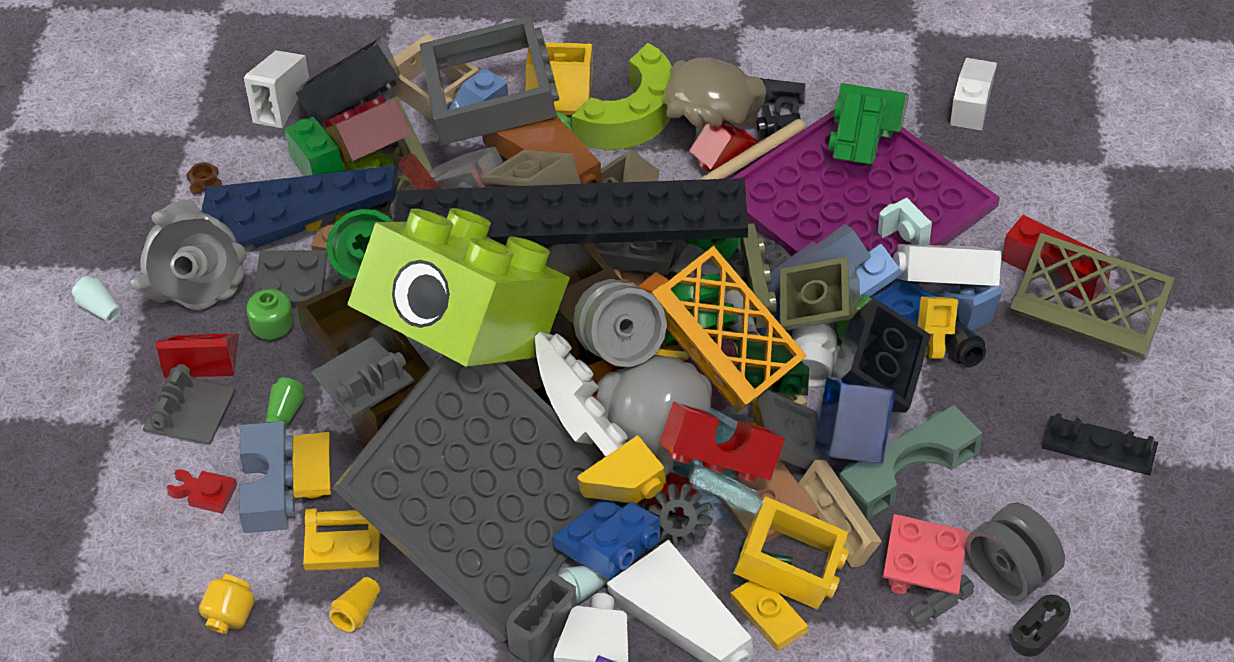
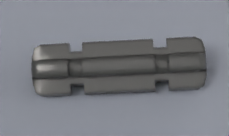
M961 575L958 595L936 590L923 599L924 603L917 602L908 609L907 617L916 628H922L931 622L930 617L935 619L957 605L959 598L964 600L971 596L975 586L967 575Z

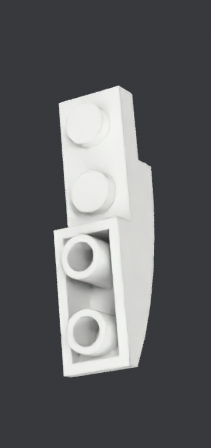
M539 332L535 336L537 361L546 393L556 414L575 442L586 444L594 442L604 455L608 456L627 443L628 437L618 425L607 420L603 415L605 409L602 404L591 397L598 389L597 384L591 378L593 372L584 362L576 360L569 351L572 348L562 336Z

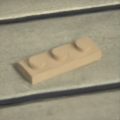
M815 460L798 484L818 510L817 516L820 520L849 532L844 547L850 549L846 560L851 567H860L867 562L882 541L827 461Z

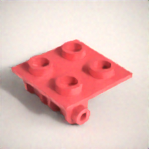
M894 514L883 578L889 579L888 583L891 586L892 592L905 594L907 589L913 584L958 595L968 531Z

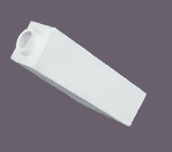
M669 540L607 582L609 594L615 599L617 606L702 662H750L754 655L751 636Z

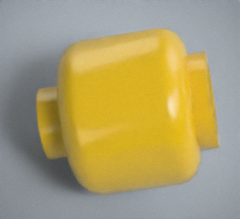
M224 574L222 578L211 580L198 608L200 615L207 620L205 626L221 634H227L228 629L239 630L243 628L255 603L254 594L250 591L251 585L238 577Z

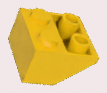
M545 42L559 95V100L554 101L555 111L564 115H573L591 98L593 79L592 44ZM529 47L526 61L525 91L539 88Z

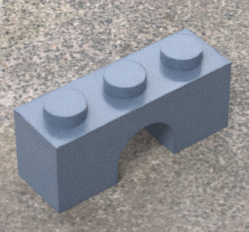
M284 421L240 425V457L244 473L265 474L262 479L256 482L239 484V515L244 533L287 530L289 529V516H295L294 495L288 494V486H293V464H288V457H293V435L287 436Z

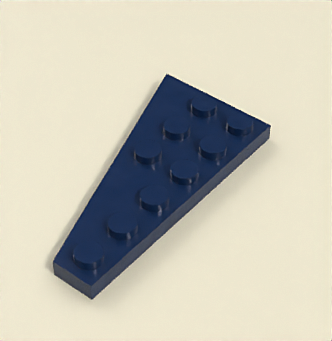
M394 165L207 187L201 211L227 225L233 232L237 243L243 247L252 244L257 248L305 231V225L319 220H322L323 224L335 220V215L350 209L353 211L367 209L395 199L399 174Z

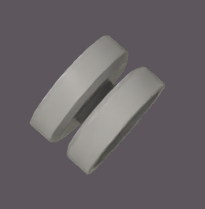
M615 279L597 282L587 289L575 306L573 318L575 334L582 346L607 362L621 367H633L645 363L655 355L664 341L667 326L664 308L655 296L624 280Z

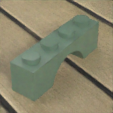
M953 405L943 412L938 411L934 413L925 423L915 429H907L898 439L890 444L877 447L870 456L860 462L850 463L840 473L839 480L867 521L895 505L897 491L895 477L901 470L917 463H933L953 470L979 454L983 433Z

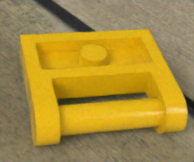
M317 508L305 509L303 559L305 570L380 567L381 533L358 511L318 512ZM368 524V530L318 532V526Z

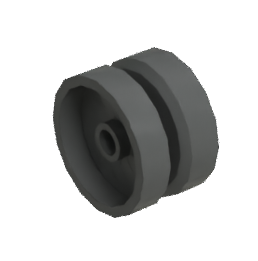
M1019 502L1007 504L992 517L991 521L984 522L967 537L966 549L978 575L1003 598L1012 602L1023 601L1041 583L1047 582L1065 565V553L1062 543L1054 529L1042 515L1031 507Z

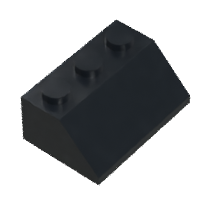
M381 36L302 83L295 94L309 116L314 117L321 124L328 119L340 115L341 111L350 106L355 108L370 101L368 95L376 90H379L382 94L396 86L397 82L395 79L399 77L400 71L384 37Z
M873 297L849 320L826 392L845 405L852 403L859 411L906 413L912 403L931 335Z

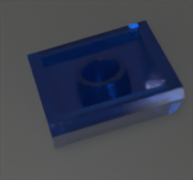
M830 376L826 377L815 449L833 458L883 463L895 390Z

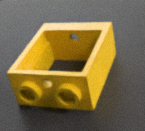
M765 496L754 516L733 573L818 610L825 597L830 599L833 597L839 584L840 578L834 574L836 568L842 569L850 549L844 547L849 532ZM769 528L824 552H828L821 577H817L762 553L761 550Z

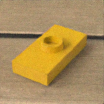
M752 581L746 582L731 592L730 599L777 652L808 632V625L778 592Z

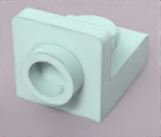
M908 198L886 206L879 213L878 234L882 238L898 230L901 237L912 245H930L932 222Z

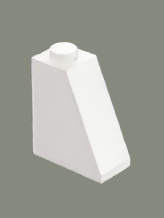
M276 50L245 75L244 82L253 123L279 128L284 127L298 99L295 93L302 83L306 82L309 78L305 55Z
M898 244V252H895L893 260L903 273L897 279L918 282L999 286L1001 251L973 246Z

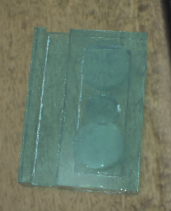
M694 460L688 472L689 482L693 483L692 487L708 496L715 494L725 499V503L737 511L745 513L748 510L758 515L764 503L761 493L719 472L709 470Z

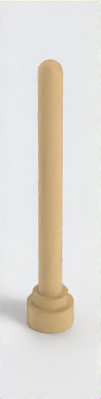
M797 119L698 180L727 178L805 129L804 121Z

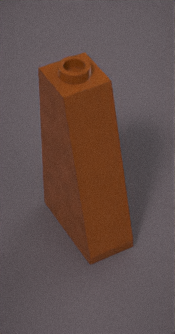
M558 116L482 135L483 143L488 148L507 159L522 150L572 153L580 183H602L601 163Z

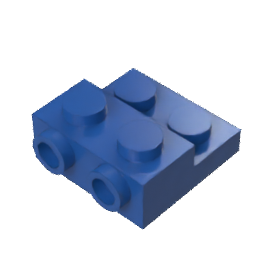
M601 499L553 536L554 548L611 580L622 570L627 569L633 561L647 550L656 546L660 541L659 517L632 502L622 508L609 500Z

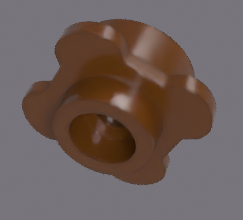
M207 162L195 164L186 174L187 179L191 181L190 191L193 194H200L207 187L222 186V181L217 177L219 173L218 168Z

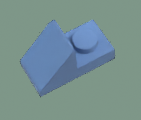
M953 284L933 295L936 297L958 299L957 314L959 321L973 331L993 320L1002 290L1000 286Z

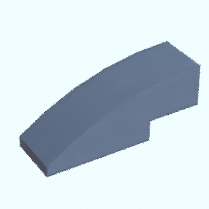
M844 224L818 244L814 241L771 271V284L767 285L768 292L774 291L776 302L780 304V269L848 256L855 269L871 258L855 231Z

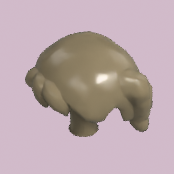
M694 58L688 62L679 60L673 64L669 71L671 77L666 85L663 97L664 103L668 106L666 114L667 117L676 119L684 115L690 123L695 125L696 135L694 141H696L707 123L718 128L724 120L736 126H739L744 121L748 125H756V118H758V113L765 102L766 95L765 85L759 77L747 76L732 63L714 58Z

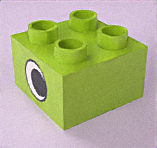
M452 208L446 219L426 210L411 209L407 222L375 223L347 305L466 367L537 358L535 336L539 332L550 333L570 277L546 266L550 251L535 242L519 237H509L505 246L488 238L487 234L491 222L477 214Z

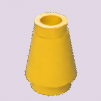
M364 577L334 600L329 612L332 623L344 632H353L355 629L361 628L380 593L378 583L369 577Z

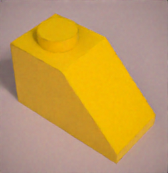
M638 435L577 476L580 493L585 498L626 503L632 502L634 504L644 498L650 499L662 490L666 483L665 467Z

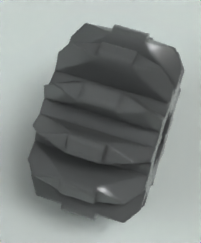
M688 483L683 485L681 493H679L675 484H670L667 487L668 495L661 491L655 495L660 505L654 504L649 507L650 513L660 516L659 522L663 528L660 532V540H664L670 534L672 535L671 543L674 547L679 545L681 537L688 547L694 544L693 535L703 539L707 533L702 526H710L713 522V518L702 514L712 508L711 503L705 502L700 504L698 502L703 497L704 492L698 490L694 496H691V485ZM679 507L683 508L684 515L689 517L683 523L678 522V515L673 514Z

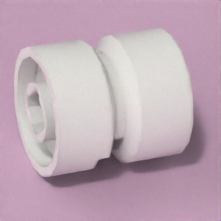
M826 324L794 329L792 339L807 355L802 362L809 367V387L822 388L828 385L834 368L837 343L835 330Z

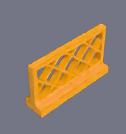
M714 246L667 283L660 285L651 292L664 308L667 322L666 329L737 413L747 407L754 399L807 356ZM709 259L720 269V281L700 279L701 266ZM695 271V278L688 277ZM679 283L694 285L693 302L680 301L671 289ZM700 286L719 288L718 306L699 303ZM725 289L736 290L743 296V309L724 306ZM698 310L717 313L716 330L702 328L697 322ZM723 313L742 316L741 333L722 331ZM748 317L761 318L766 323V336L747 334ZM711 337H716V342ZM722 338L741 340L740 358L728 357L721 350ZM747 341L766 343L765 361L746 359ZM772 344L785 346L794 357L786 364L771 362ZM734 364L739 365V370L735 367ZM745 366L764 368L763 383L755 389L745 378ZM770 369L778 370L770 376Z

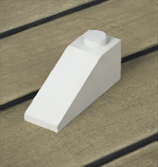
M971 58L965 59L953 99L950 125L982 130L997 63Z

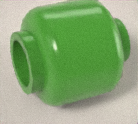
M264 289L255 293L248 300L246 311L250 329L259 338L267 340L279 339L292 329L294 317L291 301L284 292L277 289Z

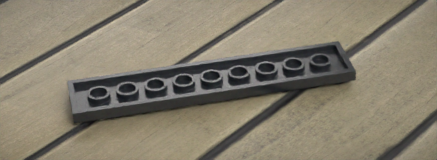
M745 178L396 191L394 222H407L411 209L426 210L446 219L450 209H461L490 221L491 226L487 237L505 246L509 237L523 238L539 245L748 238Z

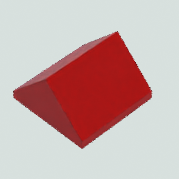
M239 333L169 335L156 341V350L164 378H168L171 369L179 364L185 365L190 369L189 374L191 377L234 376Z

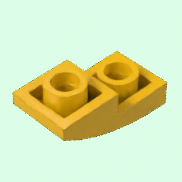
M330 432L293 435L294 498L306 497L314 499L323 495H331Z

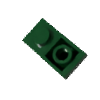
M738 340L737 358H740L741 340ZM747 341L746 359L765 361L766 343ZM772 344L771 362L786 364L794 357L783 345ZM801 361L767 390L778 395L808 396L809 367ZM745 366V378L754 389L763 383L764 368ZM770 369V376L778 370Z

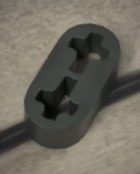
M1050 594L1041 597L1013 627L1011 636L1013 649L1027 657L1037 656L1042 653L1067 626L1071 612L1069 603L1058 595ZM1054 609L1059 611L1058 616L1053 615L1047 622L1044 621L1046 610L1049 612ZM1035 629L1038 630L1036 640L1030 639L1028 642L1022 640L1023 635L1029 636Z

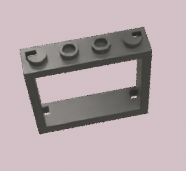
M531 16L420 44L433 118L441 146L557 117L554 101L559 100L556 83L541 27L534 28ZM530 48L539 88L448 110L440 69Z

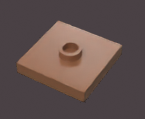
M781 460L777 461L771 480L757 477L756 482H751L738 478L717 488V496L746 537L754 516L765 496L818 518V510ZM769 528L764 543L783 535V533Z

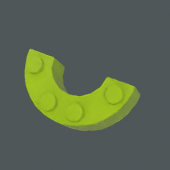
M649 43L641 48L629 60L630 87L636 92L627 98L616 101H602L593 97L588 99L572 115V131L574 135L586 147L604 150L637 146L658 135L671 119L667 117L666 111L668 106H666L663 99L666 85L671 77L669 71L672 68L667 57L658 48Z

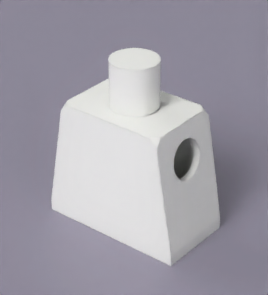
M597 593L592 597L591 607L575 606L571 609L554 652V662H595L598 655L616 662H628L627 613L613 610L615 599L611 595Z

